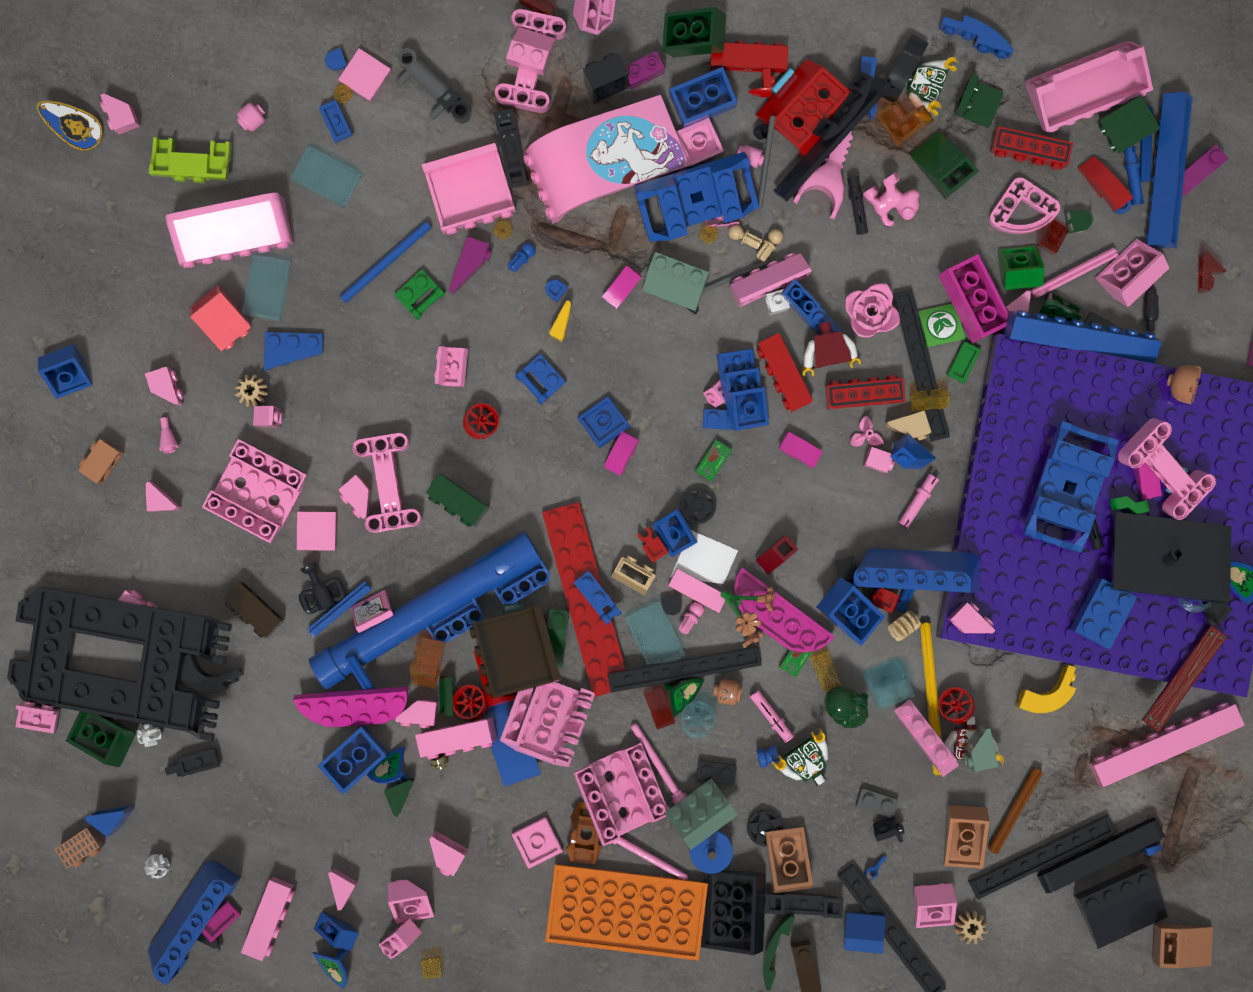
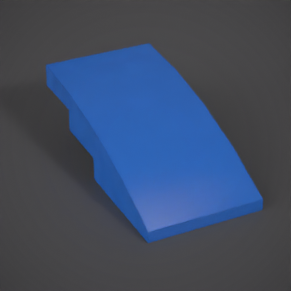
M753 349L716 354L723 396L734 431L769 425L765 387H761L759 368H755Z
M514 701L491 706L486 715L482 717V719L493 717L498 740L492 742L493 746H491L505 787L541 774L537 758L518 752L500 741Z

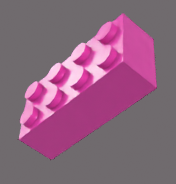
M979 254L938 275L972 343L1006 327L1009 313Z

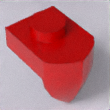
M764 68L761 73L762 88L748 90V93L763 98L771 97L772 86L775 85L774 74H771V69Z
M876 588L872 591L870 597L873 605L893 613L900 595L885 588Z

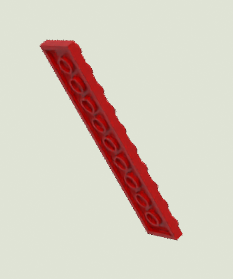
M577 502L542 512L590 687L592 692L595 693V697L611 693L607 673L626 669L612 619L606 625L574 584L577 579L589 571L603 588L580 504ZM608 605L602 609L605 614L609 612Z

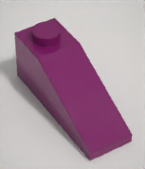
M1217 145L1208 149L1185 169L1182 198L1229 159Z
M467 237L448 290L451 294L454 295L484 266L485 261L490 260L492 250H490L488 243Z

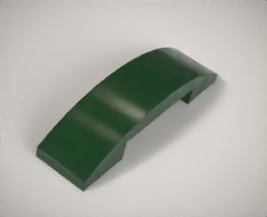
M788 913L777 924L767 942L763 957V980L767 991L771 990L776 975L775 968L770 966L781 934L789 936L795 919L794 914Z

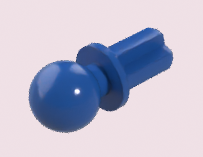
M532 243L523 244L521 252L517 251L514 258L507 264L508 269L516 272L523 264H526L528 262L527 258L535 255V246Z

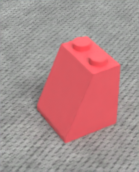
M219 285L189 308L190 317L220 351L230 349L238 337L243 338L250 332V323Z

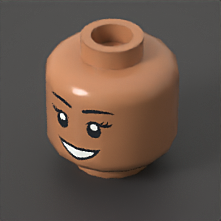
M722 679L719 685L715 684L714 696H717L718 703L735 705L737 701L740 702L742 687L738 681Z

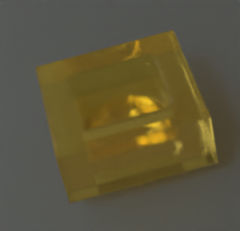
M440 956L420 960L423 980L443 976Z

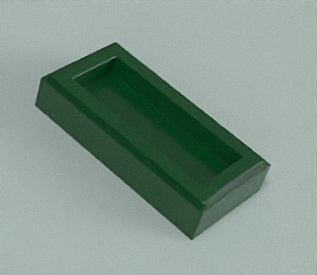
M450 676L439 677L440 715L453 716L452 677Z

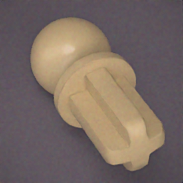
M732 225L728 230L729 237L733 240L741 239V244L745 243L758 249L762 243L761 238L749 233V230L746 233L743 232L742 227L739 225Z
M778 229L771 230L768 234V241H763L764 244L757 252L756 257L764 262L771 252L776 250L774 245L782 242L783 233Z

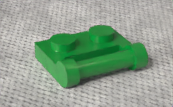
M420 270L394 294L417 320L439 297L442 298L445 295L423 270ZM432 288L435 292L414 309L412 305Z

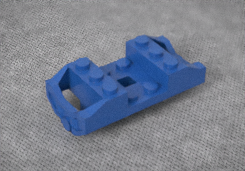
M745 151L634 186L637 204L650 242L673 240L688 235L686 228L688 226L720 216L724 223L743 218L759 208L750 173V163ZM741 169L750 202L740 204L733 170ZM655 195L665 228L653 232L645 199Z
M1063 421L1059 422L1022 534L1042 540V542L1050 545L1054 544L1057 547L1081 553L1090 534L1096 516L1092 513L1103 480L1109 477L1119 440L1080 429ZM1068 433L1091 442L1107 445L1109 453L1108 456L1062 440ZM1066 481L1071 482L1072 485H1071V484H1068L1067 490H1066V492H1064V491H1063V488H1064L1065 482H1066ZM1037 518L1043 520V522L1054 524L1057 527L1082 533L1081 537L1073 544L1037 532Z

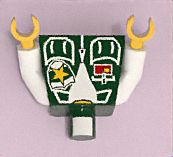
M950 57L947 60L925 62L916 67L907 82L909 87L906 94L917 109L927 112L931 111L934 116L938 115V112L934 109L942 108L937 100L948 74L947 69L949 68L953 72L956 71L957 68L951 65L954 62L958 63L957 59Z
M819 728L820 733L818 735H814L811 732V737L784 756L778 755L780 761L778 763L772 761L774 767L785 776L795 780L803 779L807 781L812 778L817 786L826 781L821 770L827 767L825 762L828 760V746L822 729Z

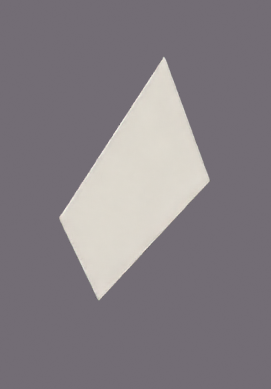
M692 531L698 543L681 552L671 577L679 569L699 581L724 584L738 550Z

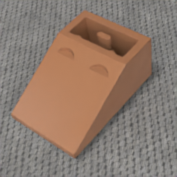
M1154 923L1153 963L1160 968L1211 966L1213 927Z

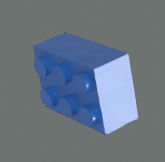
M723 67L669 89V96L683 128L737 107L738 103Z
M841 577L816 606L847 637L860 646L885 618V615L854 585Z
M1096 578L1070 631L1102 648L1111 649L1137 597L1125 591L1111 590V583L1104 579Z
M363 725L325 758L318 767L344 795L390 753L370 730Z

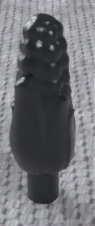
M1153 285L1146 290V297L1143 298V316L1147 322V331H1155V321L1159 317V295L1156 294V287Z

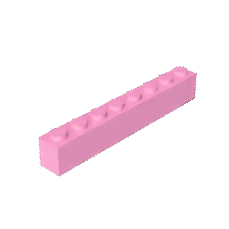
M1227 701L1216 705L1217 708L1211 711L1210 709L1203 710L1195 718L1187 717L1181 720L1182 723L1175 726V724L1166 726L1164 731L1150 733L1142 741L1134 740L1126 748L1122 749V747L1112 750L1110 755L1095 757L1093 759L1094 762L1089 763L1098 785L1105 787L1245 726L1236 704L1228 703Z

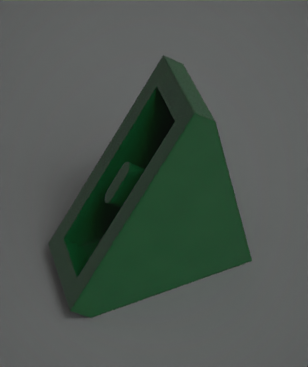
M413 778L387 787L384 790L395 817H398L402 811L415 780Z

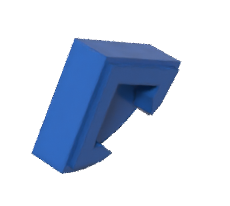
M1160 841L1142 848V852L1148 856L1162 850Z

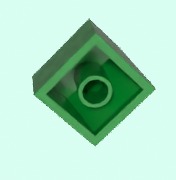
M1036 245L998 249L1000 278L1005 290L1043 286L1045 267Z

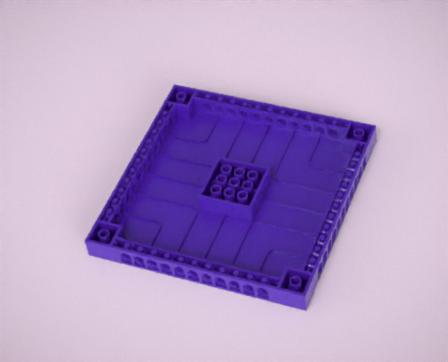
M997 334L992 337L952 552L974 553L979 556L981 561L980 591L975 593L944 591L936 637L1169 682L1209 625L1206 624L1203 618V612L1212 602L1128 592L1136 596L1137 599L1111 649L1102 648L1070 631L1096 578L1104 579L1111 583L1113 515L1115 512L1131 513L1125 508L1112 511L1109 499L1128 496L1134 502L1142 501L1133 468L1122 464L1118 460V453L1148 420L1156 418L1169 423L1172 431L1162 444L1181 467L1188 470V476L1195 470H1201L1213 475L1216 481L1214 488L1182 520L1231 526V561L1243 562L1253 566V383L1201 373L1194 401L1190 405L1177 401L1171 394V386L1167 385L1169 375H1174L1177 368L1086 350H1073L1015 340L1003 334ZM1062 421L1080 429L1119 440L1109 477L1103 480L1094 507L1095 511L1093 512L1096 515L1095 520L1105 546L1101 549L1092 550L1089 537L1084 544L1082 552L1077 553L1022 534L1058 423ZM1068 433L1062 440L1108 456L1109 453L1107 445L1091 442ZM1161 480L1162 495L1147 499L1150 511L1137 515L1175 519L1163 512V503L1172 493L1166 491L1167 487ZM1068 481L1065 482V485H1064V488H1063V491H1064V492H1066L1067 487H1068V484H1071V485H1072L1071 482H1068ZM1037 518V532L1073 544L1081 537L1082 533L1067 528H1060ZM1230 588V603L1227 605L1234 610L1219 626H1213L1226 635L1227 638L1192 687L1247 697L1253 668V600L1250 605L1246 604ZM963 602L969 604L972 602L980 610L978 613L983 618L986 616L994 624L992 627L995 631L993 633H962L953 625L948 617Z

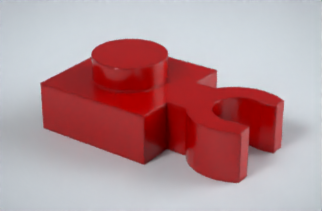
M647 527L645 528L648 532L647 537L643 538L640 533L637 536L641 541H645L646 545L642 548L653 563L668 553L658 536L652 539V532Z

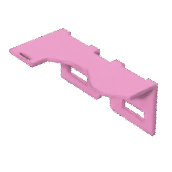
M721 216L706 221V228L739 225L738 219L724 223Z

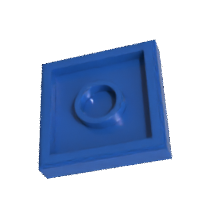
M609 396L577 417L599 449L631 427Z

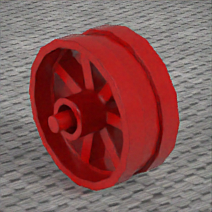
M486 403L473 405L463 417V428L474 439L490 437L499 426L497 411ZM478 408L479 417L472 412L473 409ZM483 409L486 410L489 414L483 415ZM468 416H472L475 421L468 422ZM489 416H492L493 422L488 421ZM470 425H474L476 427L475 431L470 427ZM485 425L493 427L490 433L488 432ZM481 427H482V429H483L485 435L478 433V431H479V429H480Z
M475 685L462 686L453 696V710L459 717L468 721L480 720L489 709L485 691ZM472 690L471 696L469 697L466 692ZM478 690L482 695L475 698L476 691ZM483 699L481 707L479 706V701ZM459 705H465V708L460 711ZM479 708L480 711L475 714L474 709ZM470 709L471 717L464 716Z
M952 687L941 694L938 707L942 716L949 722L961 724L970 720L974 715L975 701L963 688ZM960 692L958 699H955L952 693ZM964 694H966L970 699L961 702ZM950 695L952 700L950 702H944L946 698ZM970 704L969 711L965 710L963 706ZM943 705L951 706V708L944 712ZM955 710V719L949 718L948 715ZM963 711L966 715L959 718V712Z

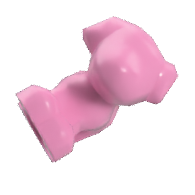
M897 172L883 180L886 191L880 197L877 196L879 192L876 186L863 193L864 198L873 205L874 210L880 215L882 223L886 227H891L894 224V221L888 219L887 215L891 209L896 208L904 220L912 219L919 210V192L912 189L902 194L896 187V183L900 180Z

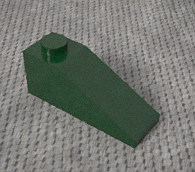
M550 608L547 630L557 666L563 668L569 610Z

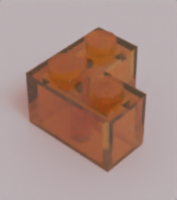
M899 101L889 104L876 114V117L897 147L908 142L935 121L924 105L913 109L907 114Z
M422 637L420 643H416L414 654H417L416 660L411 662L409 670L413 685L436 689L445 648L444 642Z

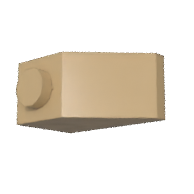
M925 411L885 423L889 429L903 436L908 433L916 441L926 439V434L931 433Z

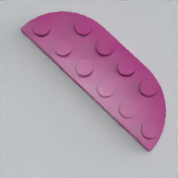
M744 568L740 569L734 585L735 596H758L767 593V585ZM773 591L775 599L772 600L773 612L768 611L764 602L754 600H742L738 606L742 613H756V619L761 622L760 626L756 627L785 648L793 651H815L826 646L835 637L775 591Z
M408 687L294 695L293 701L299 712L306 718L325 727L382 724L395 719L402 713L408 699Z

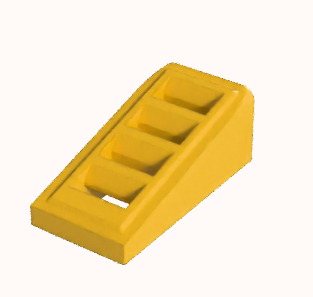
M568 300L565 302L549 332L551 337L562 343L571 311V302Z

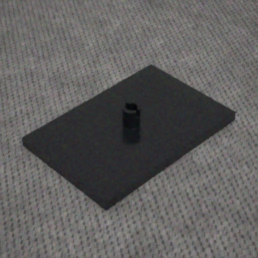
M1120 512L1114 513L1111 590L1225 604L1230 603L1231 526Z

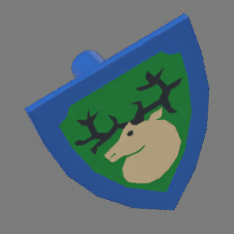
M1231 561L1230 588L1248 605L1253 600V566L1243 562Z
M403 746L390 752L369 771L367 776L372 781L380 784L394 782L399 779L406 781L408 775L402 770L405 747Z
M342 949L335 957L313 952L314 957L324 972L338 986L344 989L347 985L346 973L348 971L342 960L349 951Z

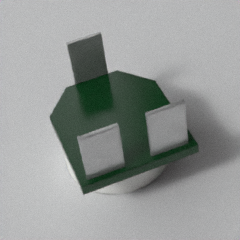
M1083 209L1064 213L1069 234L1088 230L1095 220L1094 213L1091 215Z

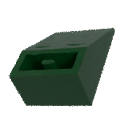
M940 131L909 155L945 200L979 172L971 160Z

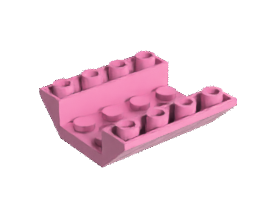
M238 439L229 455L232 458L215 490L210 491L202 508L271 543L287 521L302 492L307 475ZM240 477L246 480V485L243 488H238L236 485V481ZM273 495H277L280 499L277 506H273L270 503V498Z
M642 743L611 753L583 766L573 773L602 846L620 839L621 835L637 827L666 817L665 812L668 808ZM607 771H610L613 776L610 782L605 780V773ZM621 807H624L627 810V814L624 818L620 817L619 810Z

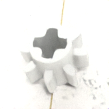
M149 724L141 725V729L137 731L139 743L144 744L145 747L157 745L156 740L161 739L160 728Z
M162 854L151 855L145 862L146 867L144 869L146 874L151 875L152 878H161L169 871L167 866L170 863L167 857L164 858Z

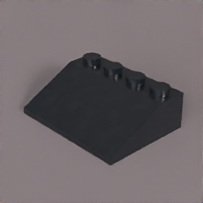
M1144 864L1073 895L1098 949L1168 917L1158 885L1150 868Z
M727 870L714 874L704 872L703 882H708L701 947L748 955H756L763 952L766 874Z

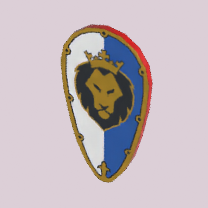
M56 101L38 102L36 107L40 117L65 143L80 151L90 150L98 145L102 137V127L98 119L82 109Z

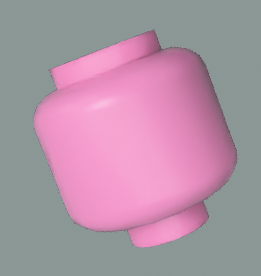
M247 103L237 112L238 118L236 120L245 131L253 132L264 124L265 118L263 115L265 112L258 104L254 106L252 103Z

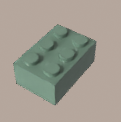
M709 779L665 812V815L691 850L738 816L712 779Z

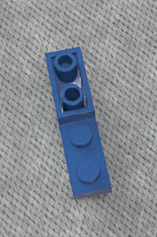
M964 15L960 22L944 17L940 23L939 29L943 30V33L947 35L956 34L967 41L975 40L973 48H976L980 53L987 54L989 52L995 54L997 58L1009 59L1014 52L1011 45L998 32L975 18Z
M796 279L783 290L781 294L789 305L819 335H821L819 324L830 322L832 333L842 332V329L820 307L821 305Z

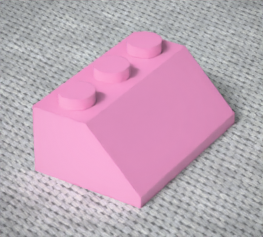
M1136 239L1095 278L1116 301L1129 307L1169 269V266L1161 252Z

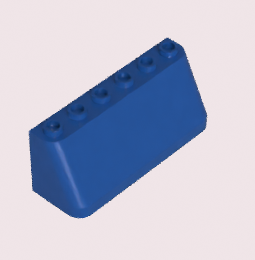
M872 548L865 553L854 573L853 585L858 587L975 593L980 591L981 561L979 556L974 553Z
M211 860L202 866L148 948V957L153 974L164 985H167L178 975L188 960L186 955L225 896L227 894L230 895L241 880L240 876L219 862Z

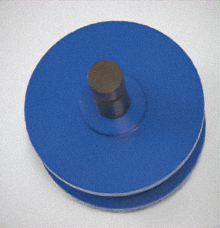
M717 830L692 850L689 848L691 860L696 868L709 874L723 871L731 862L733 855L731 842L728 836L721 830Z

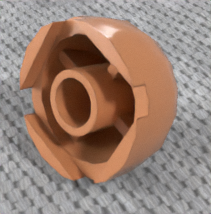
M1184 365L1177 368L1174 375H1169L1167 385L1171 386V394L1177 401L1192 405L1202 367Z

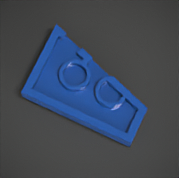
M265 332L264 371L323 354L324 335Z

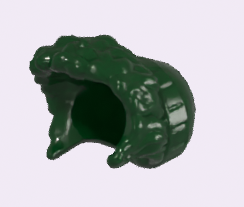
M844 686L833 687L826 693L824 705L827 713L837 724L844 728L850 729L862 726L869 717L867 709L868 694L862 693L859 695L854 690Z

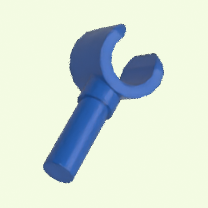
M882 855L873 867L868 868L864 872V876L871 872L873 877L870 881L875 879L879 874L878 869L886 857Z

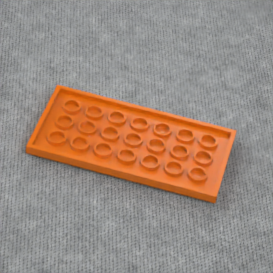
M555 864L545 942L699 961L708 882Z

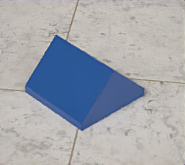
M679 509L652 524L671 558L698 543Z
M134 805L95 811L85 816V821L108 837L119 831L133 812Z
M846 912L844 950L883 954L885 915Z

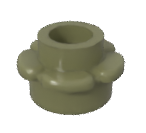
M438 754L439 757L431 759L432 764L430 766L436 768V770H442L447 767L449 759L446 758L445 754Z

